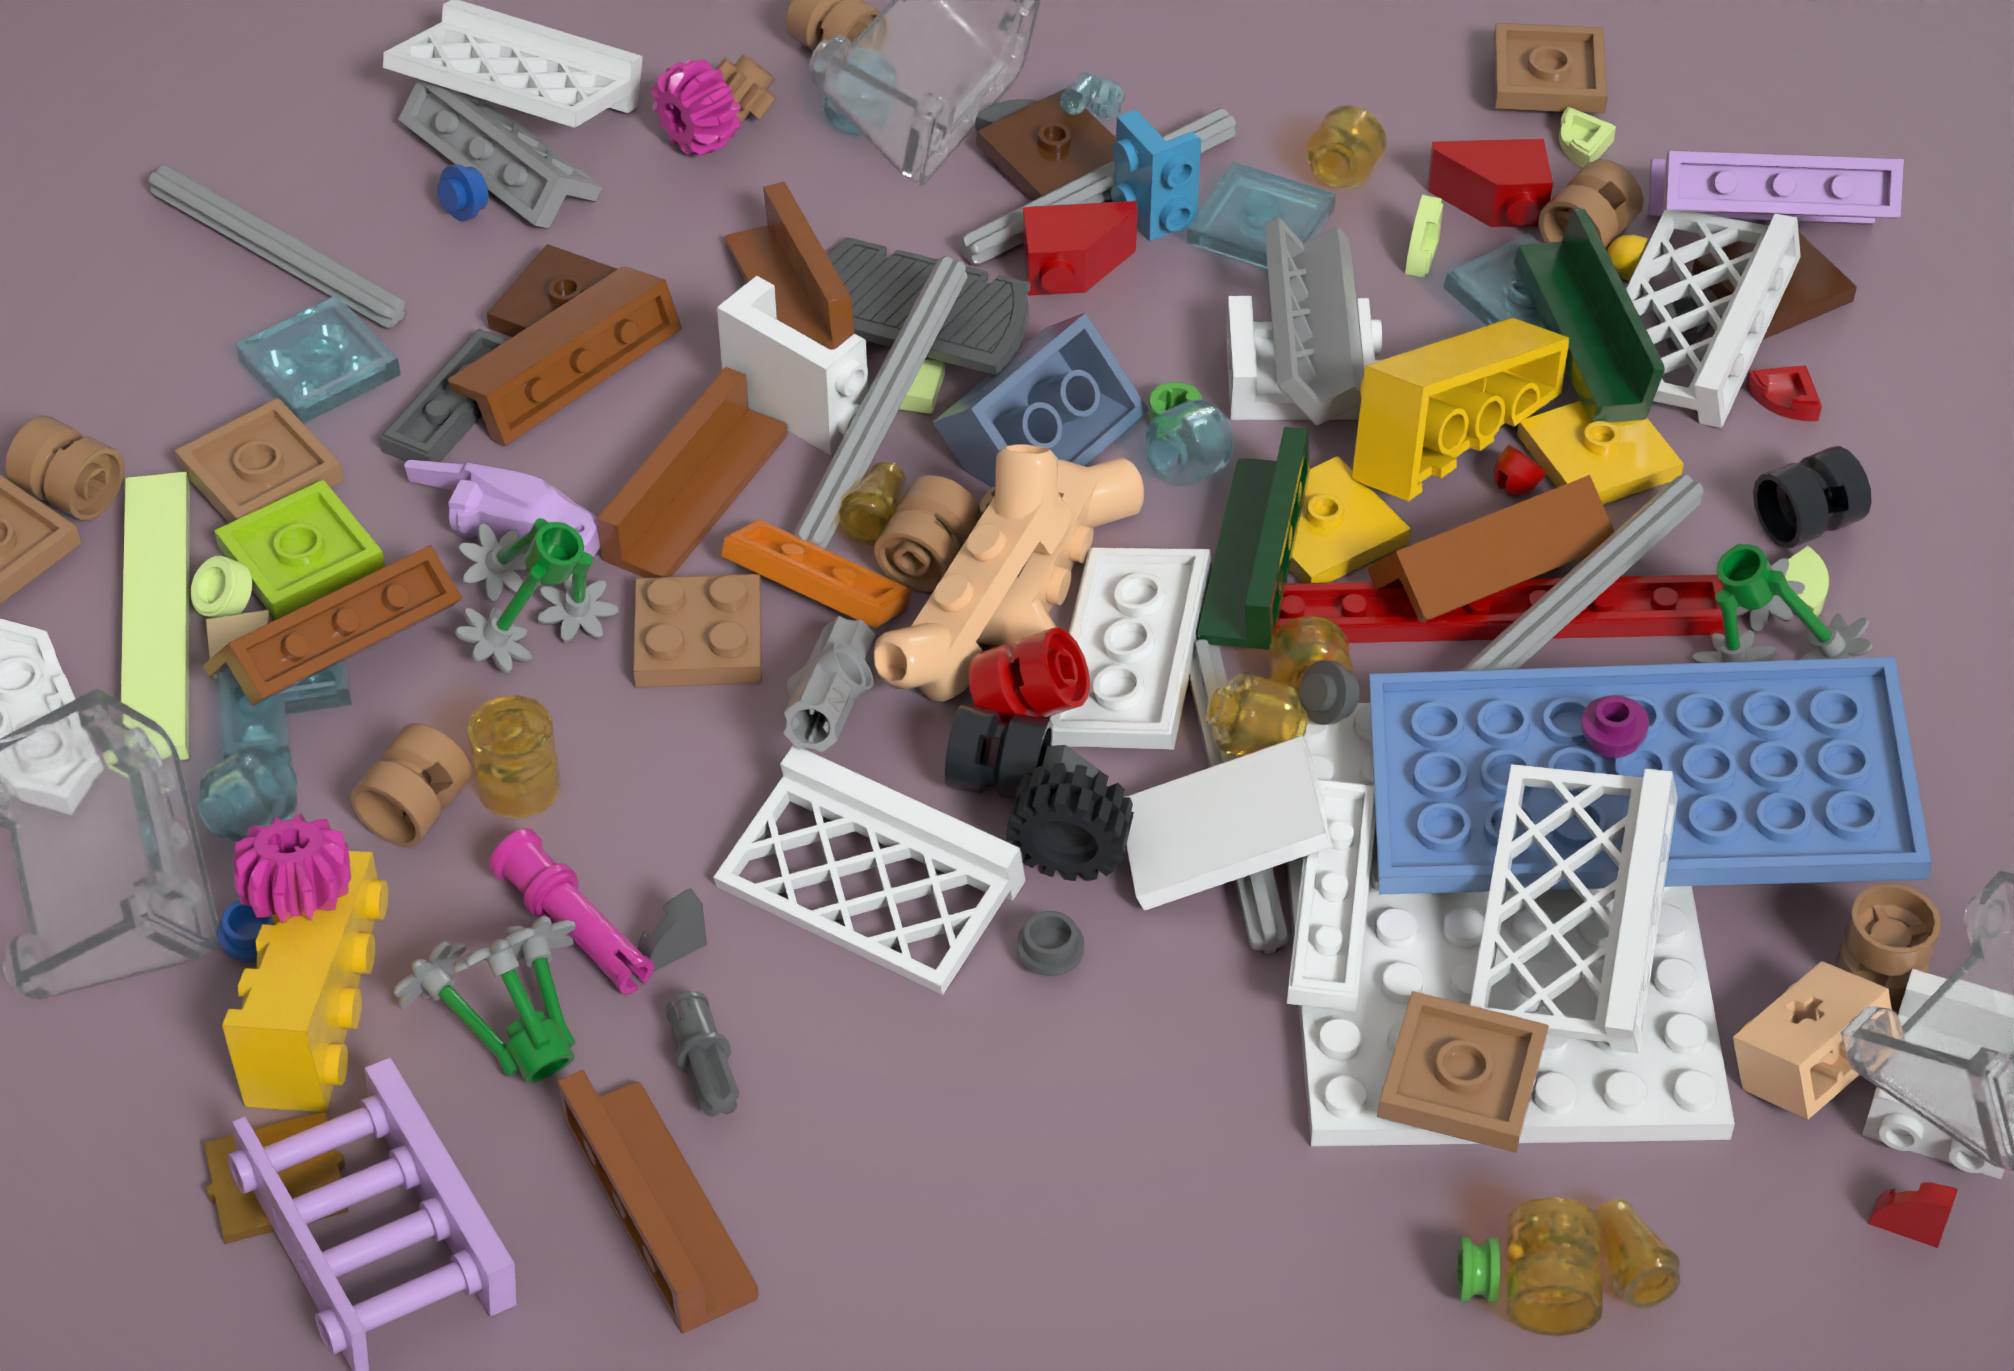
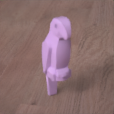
M408 460L404 465L409 482L454 491L448 502L449 523L457 536L474 539L478 536L479 526L484 523L491 528L498 540L510 530H516L518 538L530 531L536 519L542 518L548 523L561 522L576 529L583 539L584 552L591 554L592 557L595 556L600 548L597 517L540 478L512 470L473 463L456 464Z

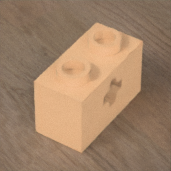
M1821 961L1733 1036L1742 1090L1809 1120L1897 1042L1888 988Z

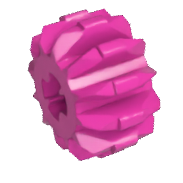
M690 59L684 63L681 61L667 68L665 73L658 76V82L651 87L652 96L656 101L651 107L659 116L661 121L659 127L664 128L669 134L670 143L672 145L679 144L681 150L687 156L694 153L700 156L707 152L713 153L724 147L727 141L734 138V132L741 128L740 119L736 114L741 107L733 99L731 93L733 87L727 86L723 80V72L720 69L713 70L710 63L705 59L698 61Z
M302 813L298 814L293 820L282 821L273 816L271 825L267 827L251 826L248 828L247 838L235 843V855L233 856L235 890L240 896L241 904L252 907L256 918H265L276 914L282 924L287 922L292 916H303L311 921L314 911L335 910L337 898L349 893L351 871L348 845L344 842L343 832L331 829L327 819L306 822Z

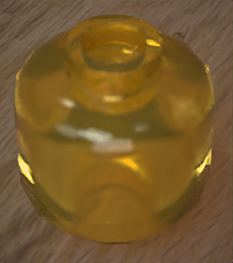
M1353 105L1334 108L1326 113L1307 141L1306 158L1309 167L1319 179L1330 186L1341 189L1359 186L1367 181L1385 154L1387 137L1384 127L1373 114L1363 108Z
M1317 616L1294 618L1282 625L1272 637L1268 657L1273 687L1282 700L1288 704H1301L1300 685L1306 670L1317 661L1331 660L1339 662L1354 674L1348 638L1337 624L1326 618Z
M1243 672L1234 676L1224 688H1216L1208 701L1206 709V721L1209 725H1212V735L1217 748L1236 757H1242L1302 735L1304 737L1308 723L1306 708L1301 706L1299 695L1294 688L1285 683L1250 672Z

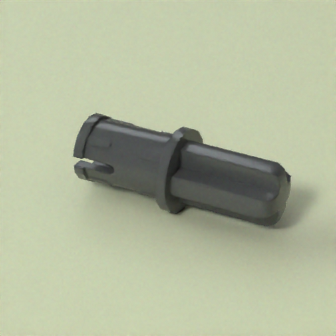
M697 991L680 993L676 997L684 1016H680L678 1007L672 1000L668 1002L665 1008L667 1020L671 1024L679 1047L676 1053L678 1067L684 1073L689 1074L699 1106L706 1115L711 1117L719 1113L728 1115L736 1109V1099L739 1095L728 1063L731 1054L730 1044L723 1035L718 1034L707 997Z

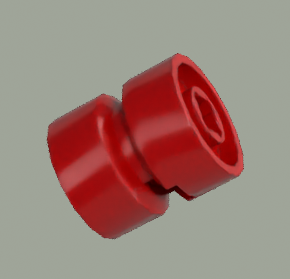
M1060 627L1024 637L1018 644L1008 643L978 653L972 659L969 669V686L975 706L998 710L1002 721L1008 722L1015 714L1040 718L1041 715L1049 717L1083 706L1089 696L1090 678L1085 656L1077 641L1069 632Z

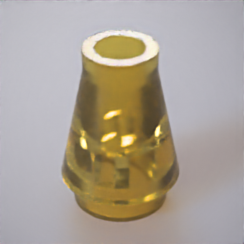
M885 461L875 464L870 473L842 500L839 510L841 525L844 532L852 540L865 545H874L888 521L896 513V509L901 502L902 488L905 484V474L900 467Z
M1615 1199L1600 1206L1594 1213L1592 1222L1599 1234L1614 1293L1626 1299L1630 1305L1637 1308L1652 1307L1667 1300L1674 1294L1680 1284L1678 1272L1680 1262L1678 1256L1643 1221L1629 1201Z

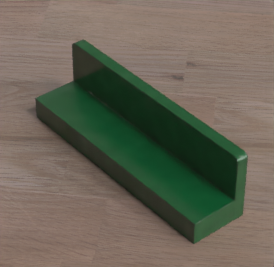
M1573 209L1562 242L1520 244L1513 262L1546 330L1569 337L1565 370L1590 422H1620L1647 419L1664 374V363L1586 210Z
M1284 427L1277 461L1248 458L1237 460L1199 622L1198 640L1206 639L1210 645L1272 650L1310 474L1308 429Z

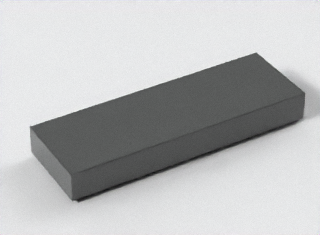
M478 328L379 437L382 452L403 461L441 462L482 416L477 401L453 392L448 379L508 339Z

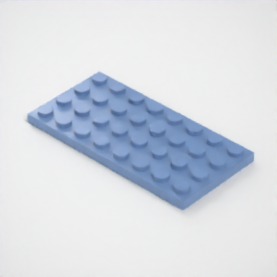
M1896 657L1369 674L1379 895L1489 892L1511 764L1642 778L1644 777L1645 769L1673 771L1678 800L1664 887L1929 879L1932 862ZM1617 695L1633 699L1648 714L1649 729L1647 737L1637 750L1628 756L1621 758L1602 756L1590 747L1582 733L1581 722L1585 708L1592 701L1604 696ZM1525 786L1521 809L1536 825L1562 807L1565 802L1554 789ZM1569 791L1573 795V797H1576L1581 793L1578 791ZM1604 794L1585 807L1584 810L1598 827L1605 832L1627 816L1630 797ZM1575 815L1544 836L1563 860L1594 840V837ZM1518 823L1516 839L1526 832L1520 823ZM1624 836L1613 843L1620 853ZM1535 843L1512 859L1511 872L1521 885L1526 888L1553 869L1555 865ZM1603 850L1573 872L1587 889H1600L1607 887L1617 880L1619 868ZM1564 878L1548 890L1573 889V887ZM1508 885L1507 891H1513Z

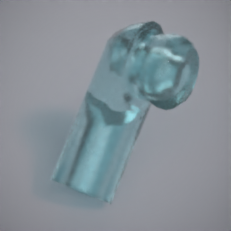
M1083 72L1061 94L1060 104L1067 113L1077 115L1092 102L1091 109L1096 116H1099L1101 111H1106L1105 119H1111L1120 113V103L1124 101L1125 96L1118 82L1089 72Z

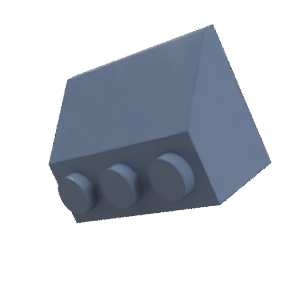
M1085 312L1046 327L1015 353L1011 361L998 376L988 375L932 423L965 472L993 488L995 486L996 454L1003 447L1017 444L1042 446L1050 449L1058 457V460L1062 459L1086 466L1145 415L1149 408Z

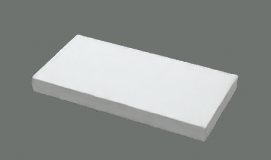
M1089 548L1069 629L1070 635L1077 641L1088 666L1090 678L1089 696L1083 706L1048 717L1053 723L1052 746L1174 750L1195 642L1198 636L1199 622L1212 569L1210 549Z

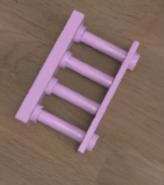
M1666 152V159H1651L1648 216H1662L1664 210L1691 211L1729 219L1772 220L1776 213L1797 217V221L1875 224V218L1897 219L1901 217L1904 159Z
M391 1057L365 1067L367 1097L359 1101L360 1108L266 1147H262L246 1116L232 1121L236 1151L227 1154L228 1165L238 1189L242 1194L253 1191L316 1304L319 1313L315 1314V1320L324 1345L331 1355L342 1351L352 1371H369L366 1332L459 1291H463L467 1296L476 1292L490 1317L517 1305L514 1261ZM369 1134L374 1139L384 1136L390 1146L389 1159L294 1199L289 1195L277 1173ZM399 1185L404 1190L414 1187L422 1201L419 1204V1211L323 1252L306 1225ZM431 1237L435 1242L445 1239L453 1253L450 1257V1264L356 1305H351L337 1280V1277L427 1238Z

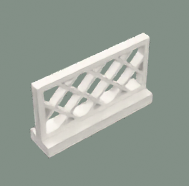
M450 0L443 4L441 23L383 53V68L576 128L607 108L629 113L638 107L643 56L461 0Z
M1664 210L1626 291L1639 316L1653 310L1659 318L1661 324L1647 329L1653 344L1671 337L1679 351L1661 358L1665 367L1664 374L1688 364L1695 376L1689 388L1668 384L1661 379L1653 401L1697 410L1699 424L1717 428L1723 427L1801 257L1797 217L1775 213L1770 225L1767 226L1691 211ZM1674 229L1698 233L1701 237L1700 240L1677 250H1674L1669 242ZM1737 241L1756 244L1752 252L1731 261L1722 249ZM1711 253L1719 266L1692 276L1684 263ZM1674 268L1682 281L1654 292L1649 284L1650 278ZM1729 279L1735 288L1733 294L1710 303L1702 290ZM1691 295L1699 308L1672 319L1664 305ZM1709 321L1715 330L1713 337L1689 346L1681 332Z
M793 745L780 763L783 777L713 877L716 887L943 996L1005 898L1013 902L1026 880L1020 848L806 749H797ZM791 801L814 812L817 825L779 835L775 822ZM822 816L832 821L824 823ZM770 831L772 837L764 839ZM851 832H857L869 838L872 852L834 861L829 838ZM822 841L828 864L789 874L783 851ZM878 842L887 847L880 849ZM777 854L782 873L781 877L755 884L739 876L749 860ZM913 858L926 865L929 878L891 888L885 868L886 864ZM877 867L884 890L845 901L839 877ZM935 869H937V870H939V871H941V872H943V873H945V874H941V875H938V876H937ZM828 880L833 881L838 903L815 910H809L797 904L794 893L795 889ZM969 884L986 892L976 908L948 915L942 891ZM787 892L788 899H786V898H784V897H782V896H780V895H778V894ZM934 894L941 918L902 928L896 904ZM889 906L895 927L894 931L872 937H866L854 931L850 916ZM843 919L845 926L834 921ZM962 929L957 938L955 939L953 931ZM946 933L950 949L936 970L911 958L907 943ZM900 946L902 953H899L891 948Z
M1511 764L1470 1002L1471 1006L1548 1024L1547 1035L1609 1042L1611 1051L1639 1054L1678 800L1673 771L1645 769L1644 777L1642 778ZM1525 786L1554 789L1565 802L1562 807L1536 825L1521 809ZM1569 791H1578L1581 793L1576 797H1573V795ZM1604 794L1630 797L1627 816L1605 832L1598 827L1584 810L1585 807ZM1575 815L1594 837V840L1563 860L1544 836ZM1518 823H1520L1526 832L1516 839ZM1624 836L1620 853L1613 843ZM1537 843L1555 867L1524 888L1511 872L1512 859ZM1604 850L1618 866L1617 880L1593 896L1573 871ZM1565 878L1584 903L1553 924L1534 899ZM1509 885L1516 895L1505 902ZM1614 899L1610 917L1603 909V906ZM1526 906L1545 931L1513 952L1500 936L1501 924ZM1592 914H1595L1609 931L1607 944L1585 960H1582L1563 935ZM1555 942L1574 967L1542 989L1523 963ZM1498 948L1506 959L1494 966ZM1604 963L1600 982L1592 971ZM1513 970L1519 974L1534 993L1533 997L1514 1010L1488 1008L1491 986ZM1584 978L1599 996L1595 1020L1565 1017L1552 1000ZM1544 1006L1550 1015L1537 1014L1535 1012Z

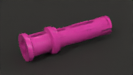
M523 828L507 836L491 855L489 861L490 872L500 881H510L523 894L524 906L534 916H548L555 923L566 920L575 922V930L567 935H570L574 943L616 984V988L622 994H630L639 989L630 978L631 971L645 984L653 973L654 963L647 956H644L578 890L577 874L567 864H557L542 849V839L532 829Z

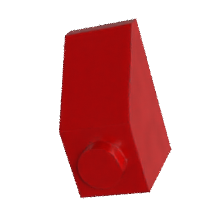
M1544 139L1432 142L1427 183L1430 193L1490 227L1539 226L1540 212L1551 200L1553 187Z
M1124 201L1023 207V256L1026 280L1031 284L1028 296L1085 293L1136 252L1137 202Z

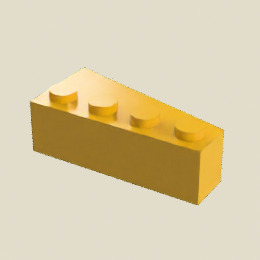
M1510 318L1366 365L1364 377L1360 385L1361 405L1352 480L1407 502L1411 501L1422 493V481L1431 475L1442 479L1457 468L1456 457L1469 448L1481 451L1494 442V436L1504 423L1515 427L1523 419H1526L1562 393L1569 337L1515 318Z
M349 851L351 871L349 893L337 898L335 910H316L313 912L311 921L303 916H292L283 924L278 915L274 914L272 915L274 925L262 924L256 939L257 969L245 968L237 986L239 996L244 997L242 1010L228 1009L222 1024L245 1107L307 1112L326 1111L327 1113L333 1087L344 1084L348 1068V1050L346 1044H344L348 1029H357L360 1022L362 995L358 986L361 974H370L373 969L375 938L372 930L375 920H384L388 907V884L386 880H378L373 852Z

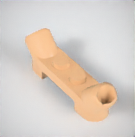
M1017 444L1005 446L996 454L995 496L912 626L885 632L876 640L874 666L884 683L895 689L917 687L928 699L940 702L956 697L968 687L971 661L976 654L983 652L976 643L980 634L1032 552L1051 556L1071 522V511L1057 492L1058 457L1050 449L1036 445Z
M1120 457L1094 466L1085 467L1066 460H1058L1057 492L1071 511L1069 527L1051 556L1032 552L1019 577H1016L977 639V644L990 648L1008 643L1018 644L1024 637L1051 628H1057L1048 613L1053 604L1060 606L1064 602L1071 582V570L1076 562H1085L1088 550L1092 546L1094 527L1140 512L1144 500V486L1138 469L1131 461Z

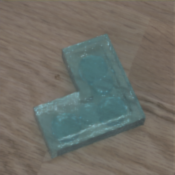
M345 660L253 707L230 668L217 673L222 752L227 772L292 762L288 714L352 705L348 661Z

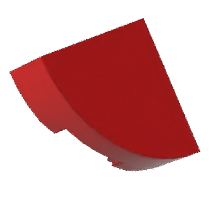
M1806 365L1749 370L1746 387L1752 397L1763 407L1786 418L1801 421H1819L1822 404Z
M1932 1182L1921 1183L1918 1191L1896 1193L1895 1188L1888 1189L1876 1199L1868 1224L1938 1248L1958 1189Z

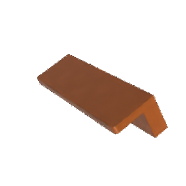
M781 182L763 186L767 226L726 235L727 249L746 284L755 276H758L775 286L777 320L824 347L834 350L854 334L851 296L786 183Z
M629 267L619 268L448 379L451 390L476 400L491 440L504 446L508 445L682 329L666 280Z
M725 367L597 517L602 561L644 578L672 577L788 435L786 423L748 408L746 374Z
M1588 475L1397 550L1366 568L1376 590L1401 580L1418 620L1426 622L1586 557L1615 531L1591 476Z
M429 545L229 642L208 660L203 667L209 677L230 668L253 707L454 606L463 598L432 545Z
M584 1069L557 1080L564 1121L681 1333L688 1332L757 1300L759 1296L758 1286L643 1085L640 1082H633L599 1097Z

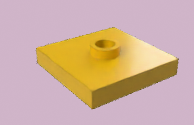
M1577 401L1523 419L1518 425V438L1537 463L1548 472L1547 476L1557 488L1590 475L1603 505L1669 483L1677 476L1682 475L1684 463L1648 418L1644 420L1620 422L1595 421L1591 423L1581 401Z
M1339 456L1310 469L1289 568L1290 572L1301 583H1330L1409 544L1411 528L1369 486L1352 480L1353 470Z

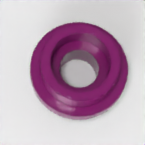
M1617 695L1604 696L1592 701L1585 708L1582 714L1581 729L1585 739L1595 752L1609 758H1621L1635 752L1646 739L1649 729V717L1646 710L1633 699Z

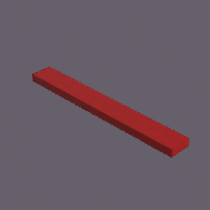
M1718 574L1619 577L1552 639L1713 635L1715 633L1724 635L1722 611L1715 599L1716 594L1723 588ZM1531 578L1426 622L1418 620L1402 581H1397L1377 590L1373 582L1286 584L1273 645L1494 640L1562 578Z

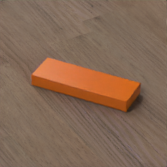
M756 520L724 538L722 557L856 620L862 619L871 627L877 628L908 609L912 591L908 587L815 544L800 539L763 520Z

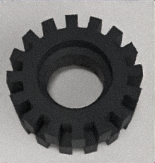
M1053 763L1051 774L1044 766H1040L1034 769L1032 776L1026 774L1021 779L1007 824L1006 837L1007 841H1012V845L1020 848L1021 854L1026 853L1023 863L1030 868H1033L1038 863L1044 865L1042 874L1050 877L1054 876L1055 870L1064 872V880L1076 881L1078 873H1082L1086 881L1096 880L1099 871L1107 876L1114 871L1115 865H1120L1123 860L1134 812H1131L1133 803L1130 797H1123L1125 789L1118 782L1109 787L1106 786L1108 775L1098 771L1094 778L1086 775L1087 766L1076 764L1074 772H1067L1065 763Z

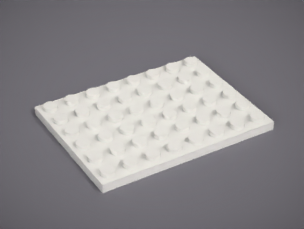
M1358 703L1356 709L1349 717L1342 719L1334 725L1313 723L1305 715L1301 704H1275L1274 732L1276 745L1303 735L1310 749L1317 779L1374 785L1370 703ZM1376 820L1356 1012L1298 1005L1311 1147L1480 1144L1377 1117L1379 1099L1411 992L1415 991L1470 1005L1489 892L1379 895ZM1304 857L1286 862L1293 944ZM1692 886L1664 887L1639 1054L1611 1051L1609 1042L1547 1035L1519 1143L1731 1140L1735 1122ZM1604 888L1588 890L1594 896ZM1574 889L1547 890L1534 899L1553 924L1584 903ZM1507 891L1505 902L1515 896L1516 893L1514 891ZM1614 899L1603 906V909L1610 917ZM1524 906L1502 922L1500 936L1511 950L1515 952L1544 932L1545 929L1528 908ZM1592 914L1565 933L1563 937L1580 958L1585 960L1607 944L1609 931L1595 914ZM1555 942L1523 963L1542 989L1574 967ZM1498 948L1494 966L1506 959ZM1604 963L1592 971L1600 982ZM1513 970L1491 986L1488 1008L1514 1010L1533 997L1534 993L1519 974ZM1582 978L1552 1001L1565 1017L1595 1020L1599 996L1586 980ZM1544 1006L1535 1012L1537 1014L1550 1015Z

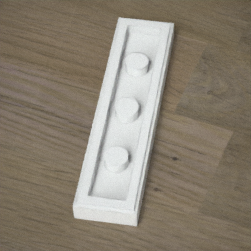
M1317 779L1333 847L1304 856L1287 1004L1356 1012L1376 820L1374 785Z

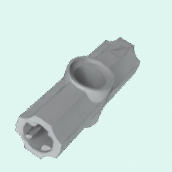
M838 616L823 628L806 666L788 679L787 688L791 698L784 711L787 723L783 734L797 749L812 748L823 752L832 746L841 734L854 701L873 687V676L869 666L874 657L872 642L876 634L862 619L846 620Z

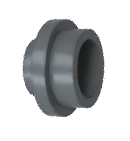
M1331 660L1317 661L1306 670L1300 685L1301 706L1307 718L1315 724L1334 725L1354 712L1359 701V684L1355 675L1339 662Z
M1056 911L1041 912L1032 916L1020 930L1017 937V954L1021 963L1034 973L1045 976L1062 975L1073 970L1082 960L1084 937L1069 916Z

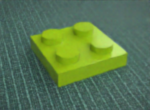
M324 480L318 481L214 530L218 548L225 557L241 562L248 568L252 577V591L265 608L269 610L275 620L385 567L383 551Z

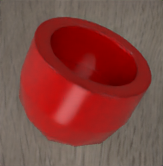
M1509 444L1497 459L1493 469L1496 485L1499 489H1505L1507 495L1514 497L1530 494L1548 473L1531 458Z

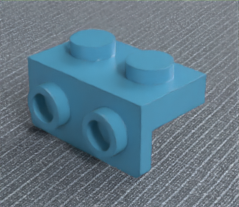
M1137 109L1117 116L1116 142L1112 146L1115 160V185L1111 189L1112 201L1137 202V229L1149 242L1193 225L1197 221L1201 138L1194 131L1166 141Z

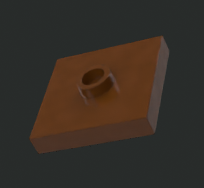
M1066 89L978 130L976 145L1032 201L1113 161L1112 146L1116 142V137Z
M1800 232L1801 257L1763 339L1854 301L1857 286ZM1737 241L1722 249L1731 261L1752 252L1756 244ZM1708 253L1694 259L1692 273L1697 275L1719 266L1713 255ZM1729 279L1708 287L1719 299L1733 294L1735 290Z
M547 244L487 312L489 329L513 337L618 269Z

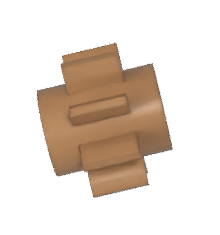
M742 54L735 64L724 57L716 69H720L723 72V80L727 86L733 87L731 92L733 99L741 107L736 113L740 122L743 123L750 112L761 120L776 100V96L768 90L775 81L774 76L745 54Z

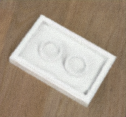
M1303 735L1127 796L1132 800L1133 807L1131 812H1134L1126 845L1136 898L1144 911L1333 847L1310 749Z

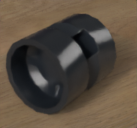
M1841 446L1829 447L1804 457L1799 463H1790L1761 474L1755 481L1753 489L1754 507L1766 534L1783 548H1794L1821 537L1825 531H1835L1864 519L1869 514L1872 503L1871 488L1863 467L1849 450Z
M967 704L960 705L955 715L948 741L945 760L946 786L983 793L990 785L997 787L1001 797L1015 799L1021 779L1026 774L1032 776L1034 769L1043 765L1047 746H1052V721L1015 714L1008 722L1002 721L998 710ZM992 738L1000 739L995 767L987 766Z

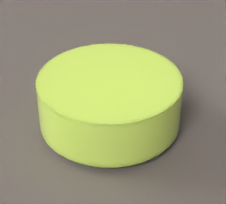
M214 556L206 560L195 573L191 584V600L194 608L201 615L210 618L240 614L248 604L252 592V577L248 568L243 563L224 556Z

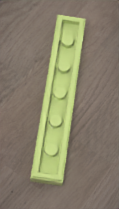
M187 472L125 478L120 754L124 766L189 759L190 484Z

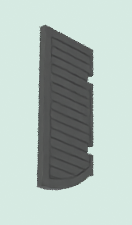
M846 237L827 256L851 296L854 334L868 342L892 347L938 259L902 250H896L887 258L885 257L887 253L885 246ZM966 266L965 271L968 278L926 357L998 376L1011 361L1025 336L1029 321L1027 293L1030 291L1031 284L1028 281L999 275L996 280L989 283L986 282L989 276L987 271Z

